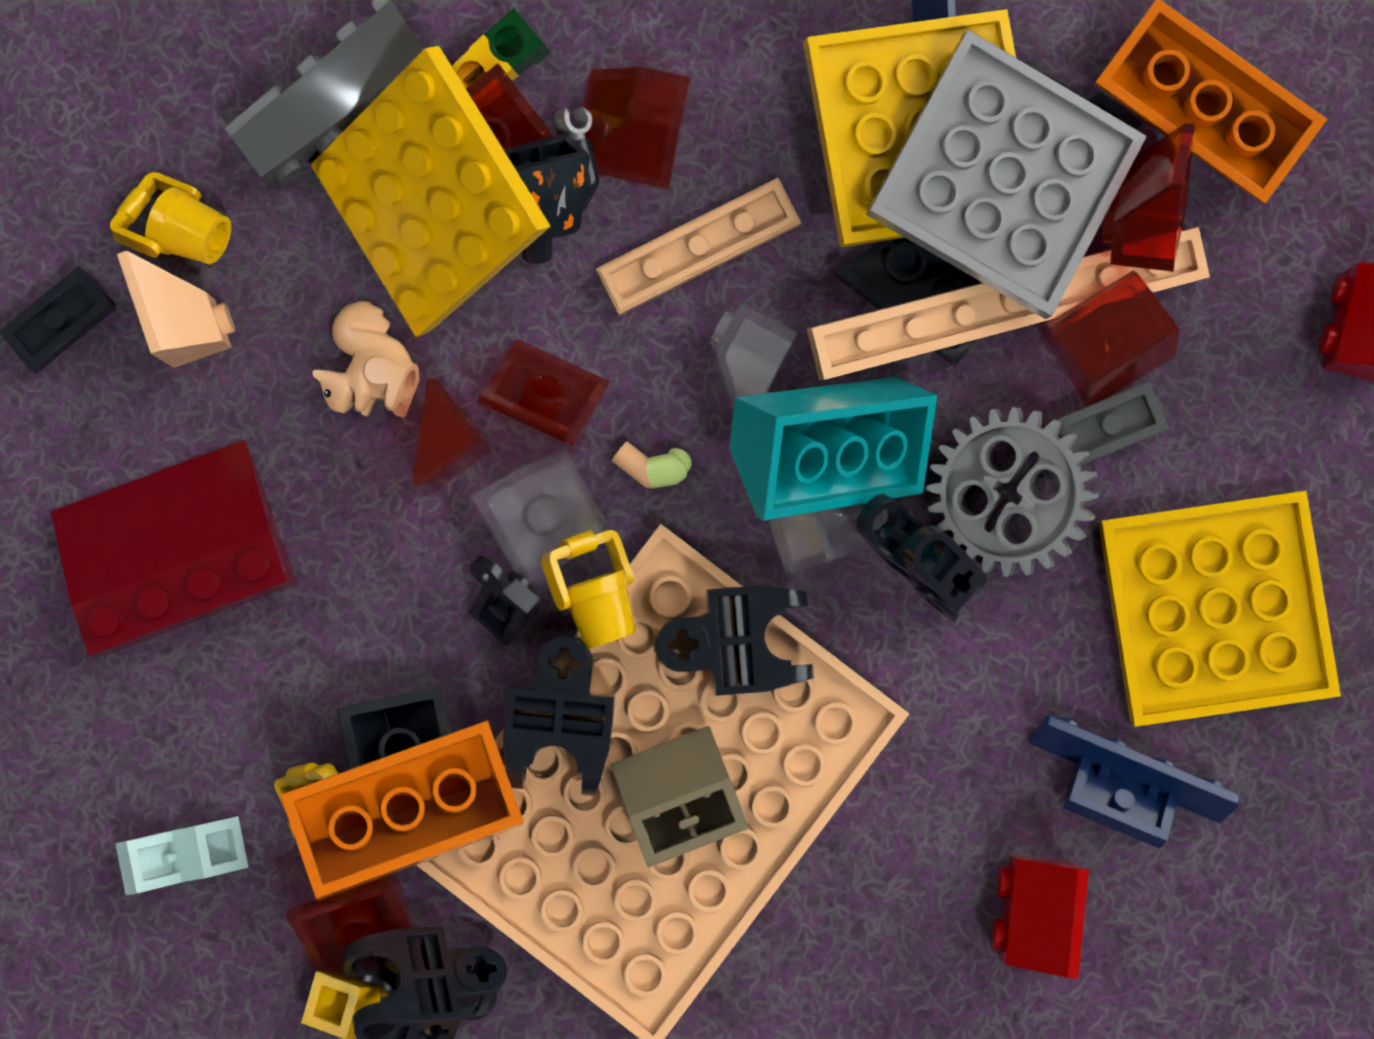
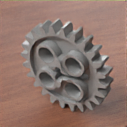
M1012 407L1008 421L1005 422L1000 410L992 409L989 413V425H986L979 416H972L970 418V425L973 433L969 434L961 428H955L952 432L959 445L957 447L940 445L939 450L948 458L946 464H931L930 466L931 470L942 476L941 483L927 486L928 491L940 494L941 498L940 502L928 507L929 512H943L946 518L937 525V528L941 531L952 530L955 534L952 539L959 546L964 544L967 547L966 553L973 561L979 555L982 556V571L984 573L991 572L997 562H1001L1003 576L1009 577L1013 575L1016 563L1019 562L1024 574L1031 575L1035 571V558L1046 569L1055 566L1052 550L1067 557L1072 554V551L1066 539L1068 537L1079 541L1085 539V533L1076 525L1078 520L1091 521L1095 518L1093 513L1083 508L1084 501L1099 498L1098 493L1084 488V482L1092 480L1097 476L1095 471H1081L1080 464L1090 456L1089 451L1073 454L1070 448L1078 438L1076 433H1071L1060 439L1057 435L1061 427V421L1054 419L1043 428L1041 427V411H1033L1027 422H1023L1021 408ZM1002 441L1010 443L1016 452L1014 465L1006 471L1000 469L993 460L994 449ZM1037 452L1039 455L1038 461L1017 487V492L1023 496L1022 499L1007 503L997 520L995 528L991 532L988 531L986 523L1003 504L1008 494L1002 488L1003 483L1016 482L1026 467L1031 453ZM1046 469L1053 471L1060 480L1059 492L1052 499L1043 497L1036 487L1038 475ZM973 485L981 487L988 497L986 509L980 514L972 512L965 503V495ZM1016 513L1028 518L1032 526L1031 535L1025 542L1015 540L1008 530L1009 521Z

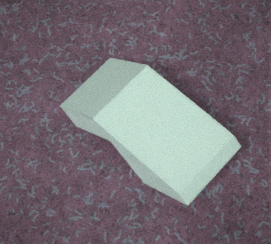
M238 816L116 843L126 895L248 868Z

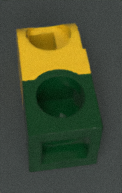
M513 8L469 47V50L453 64L452 68L475 105L480 107L501 92L531 65L538 64L551 52L516 9Z

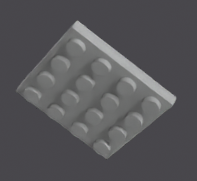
M967 30L961 36L871 202L866 215L1040 317L1047 319L1053 316L1147 136L972 31Z

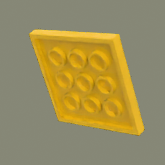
M1007 9L811 36L804 40L803 47L840 248L905 238L867 216L866 212L961 36L967 30H970L1016 58Z
M439 46L425 48L311 164L315 174L415 337L424 335L439 325L551 227Z
M1307 491L1098 522L1131 727L1341 696Z

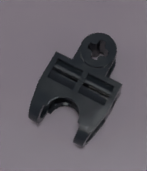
M879 494L869 500L862 508L856 523L857 532L892 569L907 578L915 587L914 590L946 618L954 622L959 617V610L977 588H983L987 583V575L949 535L935 526H926L904 506L888 495ZM888 508L889 514L886 522L879 529L873 531V522L876 516L882 510Z
M759 585L707 589V616L672 620L663 626L655 641L656 655L666 668L676 672L712 670L714 696L768 692L814 678L813 664L791 666V660H783L773 655L765 642L767 625L775 616L786 613V608L808 606L806 591ZM729 597H732L736 637L732 635ZM679 630L685 631L686 638L695 640L697 644L696 649L688 652L687 660L685 661L679 660L677 652L668 651L667 642L675 640L676 631ZM734 645H736L740 686H737L733 647Z
M557 637L548 641L542 647L537 659L535 688L508 687L503 745L506 773L512 788L524 789L527 767L533 764L534 757L539 750L548 746H559L565 748L573 755L577 763V772L583 773L581 795L596 796L611 747L616 696L590 693L593 658L590 649H587L585 643L576 637ZM563 647L570 648L571 657L579 659L580 662L579 668L570 670L567 678L560 676L559 667L551 665L552 657L561 655ZM517 710L555 713V716L517 713ZM565 714L604 718V721L566 718Z
M443 926L392 929L363 936L351 942L341 954L343 969L346 974L353 977H363L364 982H371L381 986L389 995L381 997L379 1003L362 1007L353 1015L352 1022L357 1039H454L461 1020H479L492 1012L497 1001V991L502 988L507 977V965L504 959L491 948L472 946L469 948L448 949ZM419 939L423 940V944H420Z

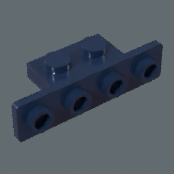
M1047 715L1031 735L1029 742L1031 745L1076 763L1063 805L1064 809L1159 849L1168 840L1177 806L1218 823L1223 822L1239 806L1241 796L1227 790L1220 782L1208 778H1198L1177 769L1168 760L1148 757L1129 749L1120 740L1103 738L1081 729L1077 723L1070 719L1055 718Z

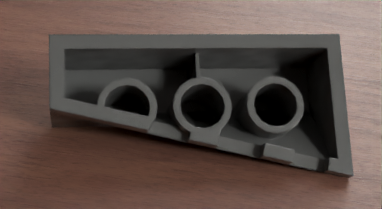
M374 0L371 5L377 12L367 21L360 25H356L352 20L335 33L338 40L334 44L333 50L327 55L308 56L296 67L297 69L291 76L293 84L287 89L283 85L273 86L224 128L268 187H271L276 182L280 186H284L297 179L305 170L303 163L318 152L322 154L424 50L392 0Z

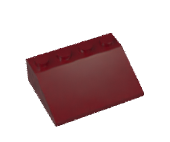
M245 439L51 511L70 604L89 656H106L298 584Z

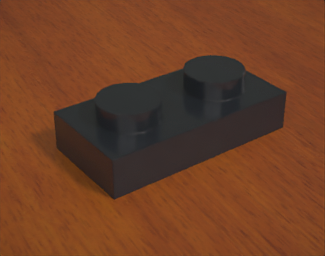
M78 266L0 330V335L29 370L37 374L116 308L85 270Z

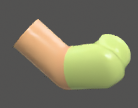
M628 441L623 444L612 459L613 463L642 486L651 489L677 485L686 478L687 472L692 465L689 454L683 449L672 448L668 454L648 458Z

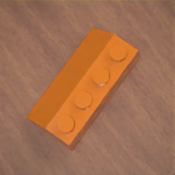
M1155 0L1095 82L1096 86L1262 205L1266 204L1327 121V118L1162 0Z
M488 720L280 795L315 898L318 901L515 829L524 823Z

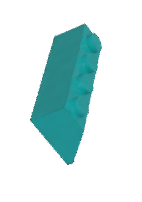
M897 377L735 397L729 449L756 517L765 521L864 504L879 494H886L892 499L922 494L937 395Z

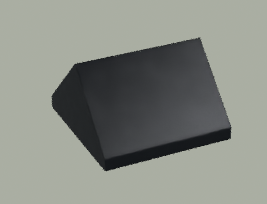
M441 686L336 708L348 770L451 734Z

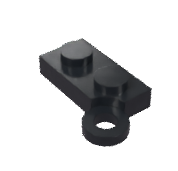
M478 556L470 564V570L482 587L468 614L504 645L508 646L521 632L540 598L534 594L532 585L521 574L511 571L506 575L491 559L485 556Z

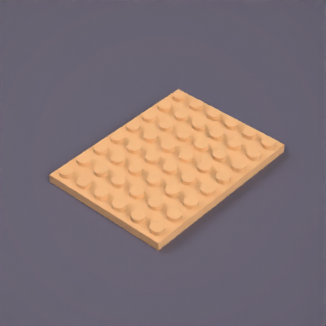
M660 524L630 563L634 582L626 587L637 631L616 641L589 648L593 658L590 693L616 696L611 747L596 796L581 795L583 773L577 772L576 760L568 750L559 746L542 748L535 755L533 764L527 767L524 789L512 788L524 821L520 827L417 864L420 869L639 1039H665L909 715L907 711L781 615L775 616L767 625L765 631L766 645L776 657L783 660H791V666L813 664V679L768 692L714 696L712 670L676 672L666 668L659 661L655 651L656 637L663 626L679 618L707 616V589L743 586ZM729 597L732 635L736 637L732 597ZM679 630L676 631V639L667 642L668 651L677 652L679 660L685 661L687 660L688 652L696 649L697 644L695 640L686 638L685 631ZM578 631L574 637L583 641ZM734 645L733 647L737 686H740L736 645ZM565 648L552 665L560 668V676L564 678L568 677L570 670L580 666L579 659L571 657L570 648ZM517 710V713L555 716V713ZM565 714L566 718L604 721V718ZM710 726L749 829L648 868L628 817L611 763ZM503 728L495 739V743L506 771Z

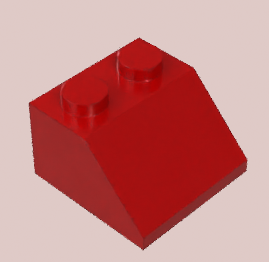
M1359 262L1347 269L1345 275L1339 274L1335 279L1331 290L1330 303L1337 305L1333 324H1326L1322 331L1318 352L1325 355L1322 369L1374 382V263Z
M1009 855L1008 866L999 867L996 885L997 897L1005 898L1003 919H994L991 933L992 950L999 951V960L1008 966L1060 977L1079 978L1089 876L1088 869L1069 861Z

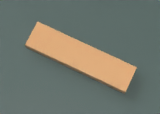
M776 178L596 268V272L620 316L800 226L801 221L779 178Z

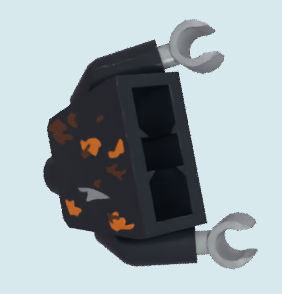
M583 107L574 110L575 127L570 123V114L566 108L555 113L553 126L559 136L503 148L551 226L522 251V258L526 262L539 264L552 259V239L574 234L581 227L582 213L586 210L599 186L600 177L592 142L586 139L584 134L590 129L593 118L591 113Z

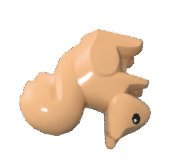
M357 301L349 304L339 312L334 320L332 335L335 344L341 351L353 357L346 372L341 373L318 369L314 370L312 375L321 383L328 406L338 414H344L355 404V410L368 417L375 401L380 399L384 401V406L387 410L393 411L396 416L404 418L420 380L419 368L417 364L411 361L405 347L398 340L386 334L390 322L383 316V310L372 305L371 302Z

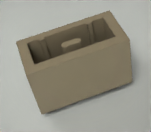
M710 726L611 763L628 817L648 868L749 829Z

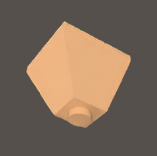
M129 251L117 254L150 353L175 368L232 348L227 334L235 332V327L225 303L217 305L216 300L205 291Z

